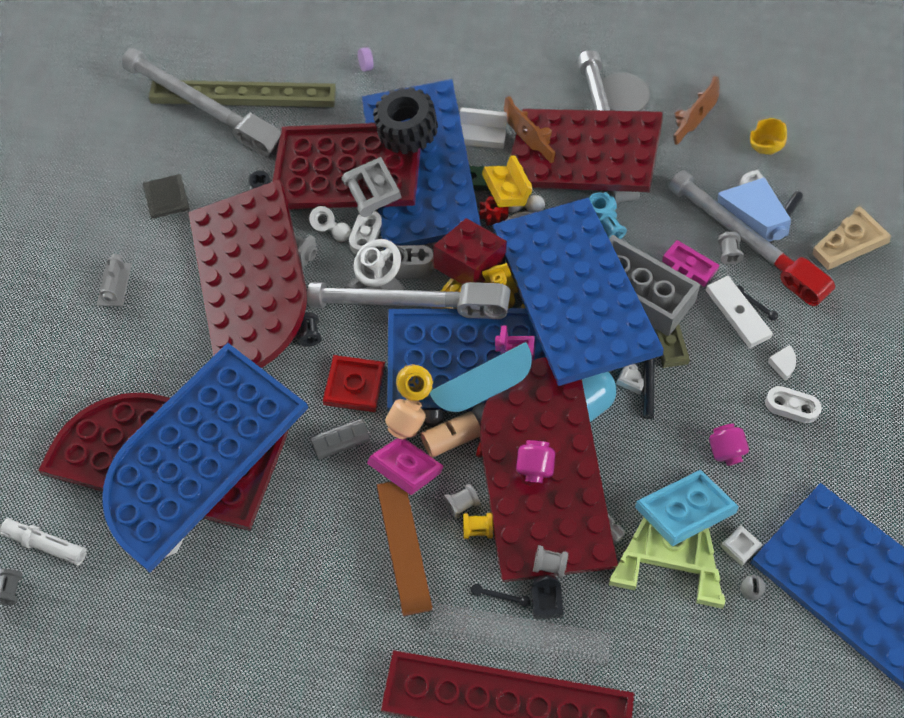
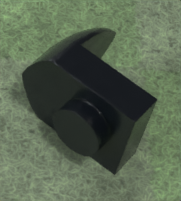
M549 574L538 577L531 587L533 619L563 618L564 611L560 581Z

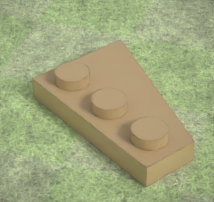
M859 205L849 218L846 217L835 231H831L814 247L812 255L829 270L888 244L891 235Z

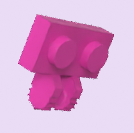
M678 240L674 242L662 259L663 263L696 281L703 287L712 279L720 266Z

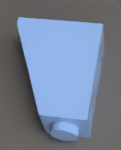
M765 177L718 193L719 204L768 242L780 240L789 235L791 219Z

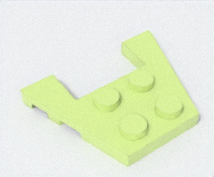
M643 518L617 568L613 572L609 585L635 590L639 565L642 562L699 574L696 603L721 609L725 605L724 594L721 592L719 583V571L716 569L714 561V549L709 528L672 547Z

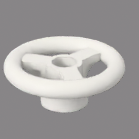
M376 239L368 242L358 251L355 257L353 267L356 278L362 284L369 287H379L387 284L399 271L401 265L400 251L389 240ZM376 247H386V249L380 252ZM393 255V265L390 271L383 276L382 268L385 265V261ZM361 264L374 271L375 279H369L364 276Z

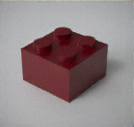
M465 218L434 245L433 268L462 285L470 282L484 283L486 280L482 271L496 265L505 264L507 241Z

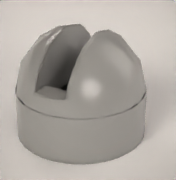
M757 575L745 577L740 585L741 594L751 601L760 599L765 592L764 580ZM753 581L756 582L757 593H753Z

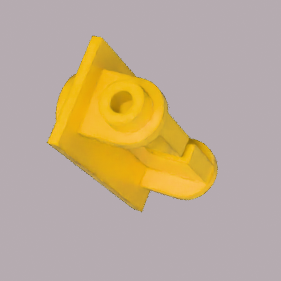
M507 263L482 271L486 283H500L510 289L508 308H512L515 304L514 293H517L518 289Z

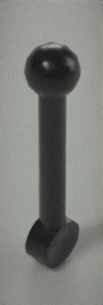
M737 285L745 298L766 313L771 321L778 319L776 311H770L746 294L742 286Z
M474 584L471 587V593L475 597L487 595L517 602L523 607H528L531 604V599L528 596L517 597L483 589L480 584Z

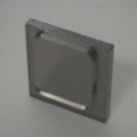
M181 174L143 182L151 219L190 210Z

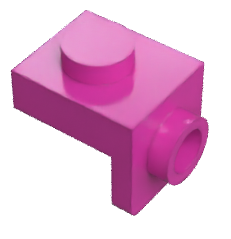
M501 326L500 336L495 337L496 352L503 354L527 342L532 360H534L535 336H508L507 326Z

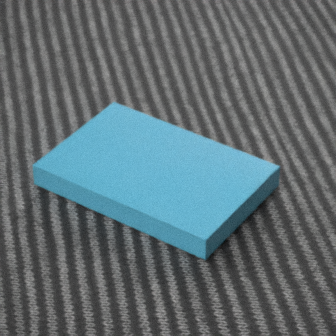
M701 469L638 500L635 506L672 547L737 513L739 507Z

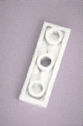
M729 276L707 285L706 292L749 349L772 337V331Z

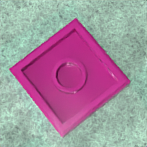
M399 438L372 454L367 462L368 465L410 495L441 474L444 467L408 440Z

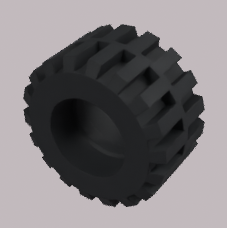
M402 87L397 91H389L390 94L388 95L384 94L381 97L382 101H377L375 104L376 108L373 110V118L379 139L388 150L392 148V152L395 153L402 151V154H408L409 151L413 153L418 152L417 149H424L427 147V143H432L434 140L433 136H436L438 132V122L430 96L424 94L423 90L418 89L415 91L413 87L408 89Z

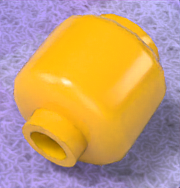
M411 364L399 371L396 378V386L400 394L406 399L419 401L429 395L432 390L433 380L427 369L420 365Z

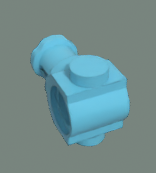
M607 192L592 194L589 199L608 238L614 235L621 239L625 236L627 229L625 226L620 225L616 219L617 213L615 210L617 209V203L614 197L609 196Z

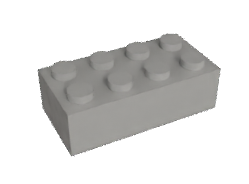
M612 235L609 240L653 328L669 336L696 302L701 284Z

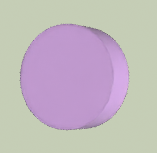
M368 47L359 49L358 60L361 70L363 72L372 70L374 62L371 50Z

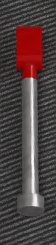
M685 170L677 173L668 187L671 192L678 197L685 195L729 231L739 233L743 242L782 271L780 274L782 283L807 304L818 306L835 290V283L831 277L806 258L800 257L795 261L790 259L693 184L694 177Z

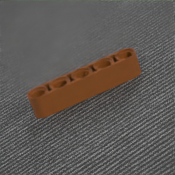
M392 481L377 484L403 617L432 611L429 588L408 493Z

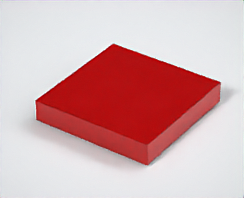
M333 355L324 392L323 405L376 412L386 367L385 362Z

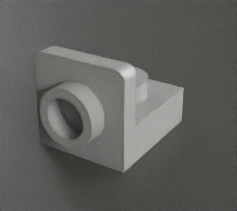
M295 235L301 266L304 268L308 261H312L317 254L315 237L309 235L305 240Z

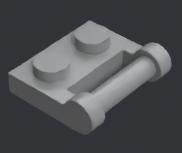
M381 157L348 171L342 176L345 186L349 187L358 204L357 210L362 217H368L374 210L402 198ZM362 178L365 180L373 198L366 200L357 183L358 180Z

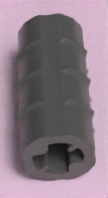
M361 418L329 431H322V433L310 437L317 459L321 460L370 441L366 425Z

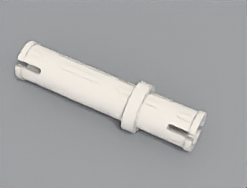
M7 518L0 527V535L20 542L23 547L39 549L77 566L83 562L86 556V548L44 533L37 526H27Z

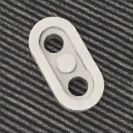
M374 211L368 217L358 215L349 237L350 249L354 254L357 255L358 251L363 247L360 246L361 244H367L378 239L382 224L381 216L378 212Z
M782 386L773 387L765 399L766 407L770 412L802 423L814 422L822 410L821 403L814 396ZM775 401L781 402L782 405L775 403ZM801 409L807 410L809 414L802 412Z

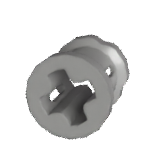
M725 232L718 237V244L722 247L721 262L723 264H737L743 260L744 255L739 247L741 238L737 232Z
M470 483L465 485V489L451 496L449 494L444 495L445 504L454 518L459 517V513L473 506L475 508L480 506L478 495Z
M538 546L533 571L551 572L557 574V577L562 578L566 569L568 552L563 551L560 554L544 550L543 546Z

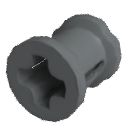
M0 569V605L17 604L18 597L16 596L18 582L23 577L22 572L14 569Z

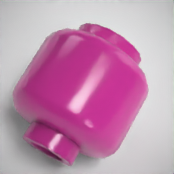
M734 423L713 429V434L709 437V444L714 459L718 462L725 461L727 466L743 462L742 456L749 452L744 430L740 427H735Z
M527 440L526 445L519 447L516 470L519 474L526 476L525 481L542 483L543 478L553 475L555 451L549 447L548 442Z

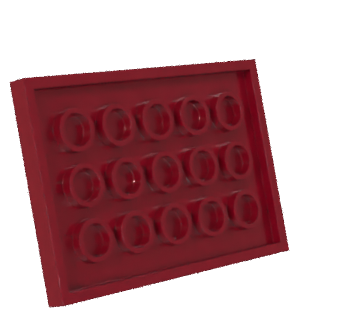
M565 109L522 110L528 112L527 118L535 126H539L540 129L550 128L552 130L549 146L555 151L554 162L550 163L539 150H532L516 133L511 156H516L528 180L531 182L532 188L650 193L663 123V112Z
M375 123L282 126L272 182L281 180L289 209H314L319 206L327 208L358 207L349 187L345 186L342 176L348 171L381 157L402 197L383 207L415 206L421 148L417 149L418 152L413 153L409 151L408 154H402V151L398 153L392 152V148L388 150L379 139ZM363 178L358 180L357 183L366 200L373 198Z

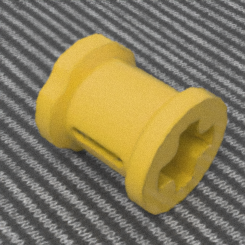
M463 513L464 539H468L469 536H487L488 539H491L493 537L492 514L469 516L468 513Z

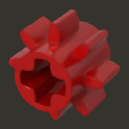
M488 196L486 202H480L479 219H485L486 226H493V224L500 223L508 218L509 207H498L494 197Z

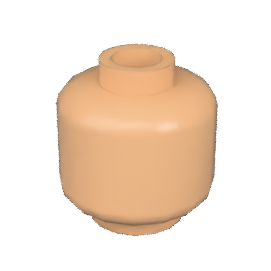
M408 399L396 400L386 416L385 422L388 426V432L402 440L407 439V437L416 436L426 417L425 412L421 409L422 404L419 401Z

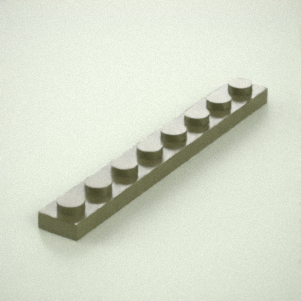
M152 80L149 92L150 103L192 104ZM180 80L221 105L335 107V83Z

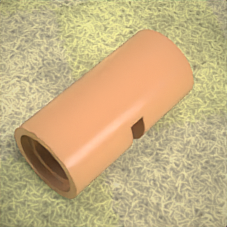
M469 411L422 432L421 439L429 456L434 458L480 437V425L473 412Z

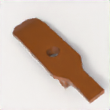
M713 76L711 84L704 92H698V100L693 103L691 108H688L687 111L678 110L675 112L676 124L679 127L673 134L675 145H678L688 132L694 131L717 103L720 92L718 76Z
M511 96L506 97L504 112L507 113L508 125L532 150H539L550 163L554 162L555 151L549 146L552 130L550 128L540 129L539 126H535L527 118L528 112L521 111L514 104Z

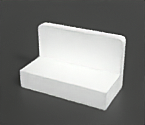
M471 108L460 109V121L465 145L504 149L507 128L506 112Z

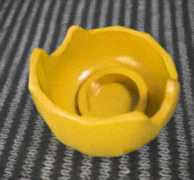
M762 119L758 121L756 129L750 133V145L760 154H775L782 150L787 142V127L780 119Z

